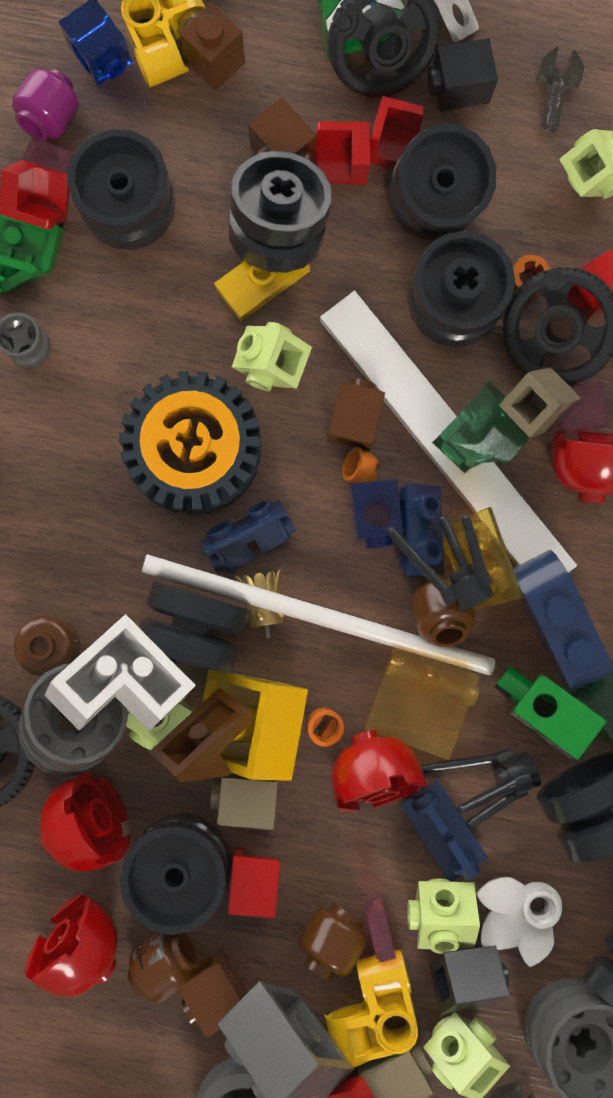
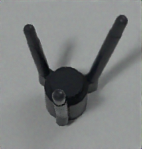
M464 514L461 517L473 561L471 564H469L447 516L442 515L439 517L444 535L460 568L447 576L451 583L449 586L394 527L388 528V535L439 591L446 606L456 602L460 612H463L495 595L490 587L494 582L486 569L471 517L468 514Z
M510 748L496 754L421 765L424 773L499 764L500 767L493 770L497 786L460 804L457 808L460 814H464L504 795L467 820L466 824L469 829L476 827L512 802L528 796V791L541 786L540 775L530 755L527 752H523L514 756Z

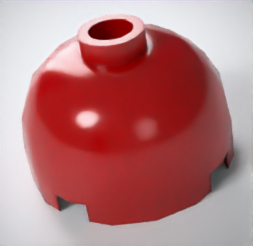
M566 431L554 432L551 446V465L556 479L565 488L578 492L577 499L590 503L605 502V495L613 494V433L578 431L577 436L579 439H565Z
M377 730L365 731L351 738L353 745L341 751L333 764L331 774L332 791L337 810L340 812L361 811L358 803L360 801H364L367 804L373 803L374 808L383 806L419 792L418 786L426 787L428 785L416 753L400 739L392 736L379 737Z
M88 771L71 778L54 789L45 801L40 817V839L44 849L61 866L68 870L80 872L95 871L118 862L127 854L130 845V834L123 837L121 823L128 820V816L119 794L108 780L103 777L94 780L89 777L92 772Z
M78 894L68 900L49 920L53 924L58 925L52 930L47 939L42 935L38 936L26 961L25 977L30 979L40 990L53 996L76 997L91 990L95 985H101L106 982L116 966L115 955L118 946V930L112 917L94 899Z

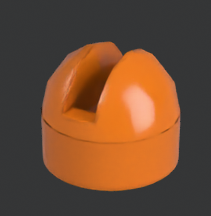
M355 447L347 454L342 467L343 479L356 485H369L378 478L379 474L375 469L380 468V463L371 452Z
M325 707L313 710L307 717L306 732L315 744L328 747L336 744L341 739L344 732V723L334 710ZM324 715H329L318 735L315 734L314 731Z

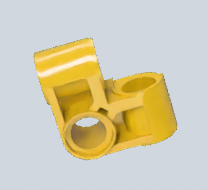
M203 0L122 1L121 11L128 39L149 88L189 72V67L185 66L175 40L180 39L179 32L182 30L186 20L192 14L200 13L205 8ZM142 19H150L147 23H137Z
M401 948L358 959L356 965L364 997L363 1002L339 1008L328 1016L324 1015L329 1035L352 1067L365 1064L370 1060L403 1054L409 1051L416 1043L418 1027L411 997V985ZM392 1016H400L407 1020L406 1024L399 1029H392L384 1024Z

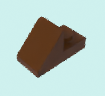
M218 688L149 753L153 759L179 782L228 776L231 774V771L220 753L254 719L245 706L221 688Z

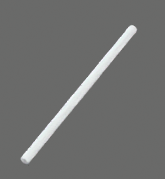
M148 554L142 568V573L482 674L491 675L495 667V659L455 646L439 647L415 634Z

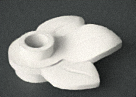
M499 877L488 881L476 892L477 897L490 909L484 918L480 931V942L483 947L496 945L497 950L518 946L523 960L529 967L538 964L549 955L554 945L552 926L558 922L562 914L561 898L552 886L544 882H531L524 885L512 877ZM538 897L544 898L545 905L542 910L536 912L530 909L532 900Z

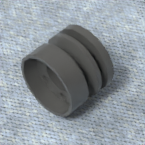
M62 664L44 673L29 691L18 722L19 743L27 759L41 771L60 777L80 775L97 766L122 738L128 719L127 708L114 697L80 731L76 728L75 732L71 729L62 732L59 727L63 719L67 722L69 720L45 696L50 682L70 664Z
M559 979L545 985L531 999L524 1015L523 1037L530 1056L562 1098H613V1006L607 1003L581 979Z

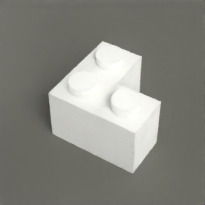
M125 614L50 682L45 696L79 731L114 697L150 731L196 685Z

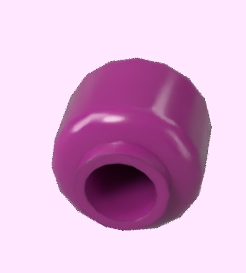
M37 68L26 75L12 99V107L16 113L15 120L26 133L36 139L46 140L47 138L56 139L64 134L78 111L79 101L76 93L73 91L71 80L65 74L56 69L48 71Z

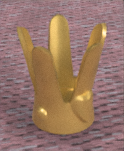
M282 569L277 572V575L274 571L268 572L266 579L262 573L255 574L254 584L247 575L242 576V580L238 576H235L238 582L280 594ZM246 604L247 608L251 610L248 619L249 627L264 626L266 638L268 639L270 638L269 625L284 622V614Z

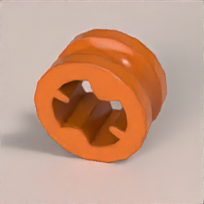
M525 255L520 258L513 266L515 276L513 294L523 284L520 277L525 269L531 270L530 275L534 272L538 274L551 269L548 262L537 255ZM539 292L535 293L530 300L539 297L541 294Z

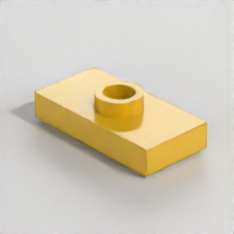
M243 261L216 281L214 286L240 322H242L309 273L310 265L307 264L304 268L281 273L266 272Z

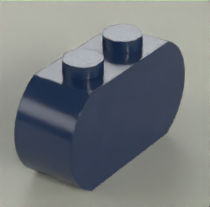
M548 550L508 570L511 583L553 668L569 693H573L613 673L612 662L566 568L552 550Z

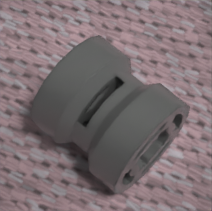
M16 312L8 314L0 320V350L5 355L9 356L14 363L24 368L38 367L46 361L51 350L50 339L32 317Z

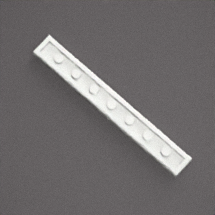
M355 290L320 316L322 325L367 381L376 384V390L385 392L383 401L516 566L548 550H552L558 556L568 573L577 566Z

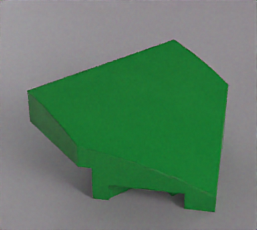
M0 215V296L52 272L65 229L57 225L52 229H44Z

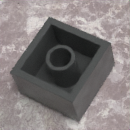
M259 981L218 1023V1026L227 1038L224 1045L228 1054L236 1063L244 1066L254 1082L251 1087L256 1098H327L354 1070L299 991Z

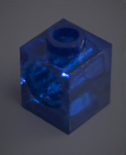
M88 0L58 21L69 49L97 86L108 79L117 78L132 63L125 37L97 0Z
M397 479L351 484L349 492L355 542L366 541V549L393 546V539L387 533L388 528L394 527L401 535L403 534ZM370 505L383 507L388 514L387 524L383 527L370 526L364 518V510Z

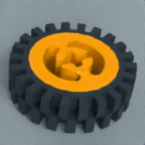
M188 371L178 372L179 378L170 380L167 374L159 378L160 385L153 388L149 383L142 389L145 395L141 400L134 397L129 404L133 410L130 415L124 414L122 424L125 430L124 433L119 434V443L123 447V452H120L122 462L126 465L128 469L126 472L131 480L158 506L161 505L175 513L178 511L185 512L186 515H196V512L204 511L206 514L216 512L215 508L221 505L225 508L232 504V499L238 494L241 497L247 490L246 486L249 481L253 482L257 474L256 468L260 464L262 455V441L257 417H255L253 407L249 401H245L242 397L241 391L235 386L232 388L227 386L226 380L219 376H216V379L213 380L209 378L207 372L197 371V376H189ZM188 416L208 418L216 423L223 432L220 439L214 440L211 438L206 426L201 422L198 423L196 435L201 446H193L189 460L193 467H201L213 458L216 461L207 469L196 473H183L170 468L165 464L162 455L164 449L171 448L178 460L186 465L188 452L183 445V441L191 442L195 429L190 419H185L175 424L173 428H169L177 420Z

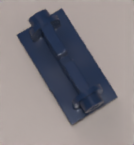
M404 484L405 487L400 488V496L396 497L399 510V529H406L407 537L403 538L412 545L438 575H445L443 529L439 522V517L442 516L441 486ZM400 549L401 563H399V568H404V577L422 576V572Z
M269 500L260 502L246 512V517L233 524L229 521L220 523L206 533L207 537L201 540V544L206 556L216 553L209 557L216 573L224 569L228 573L254 559L247 545L254 540L262 554L290 540L288 535L296 532L288 516L280 519L288 513L279 500L273 503Z
M438 779L400 803V806L450 882L460 876L467 881L480 872L477 865L488 857Z

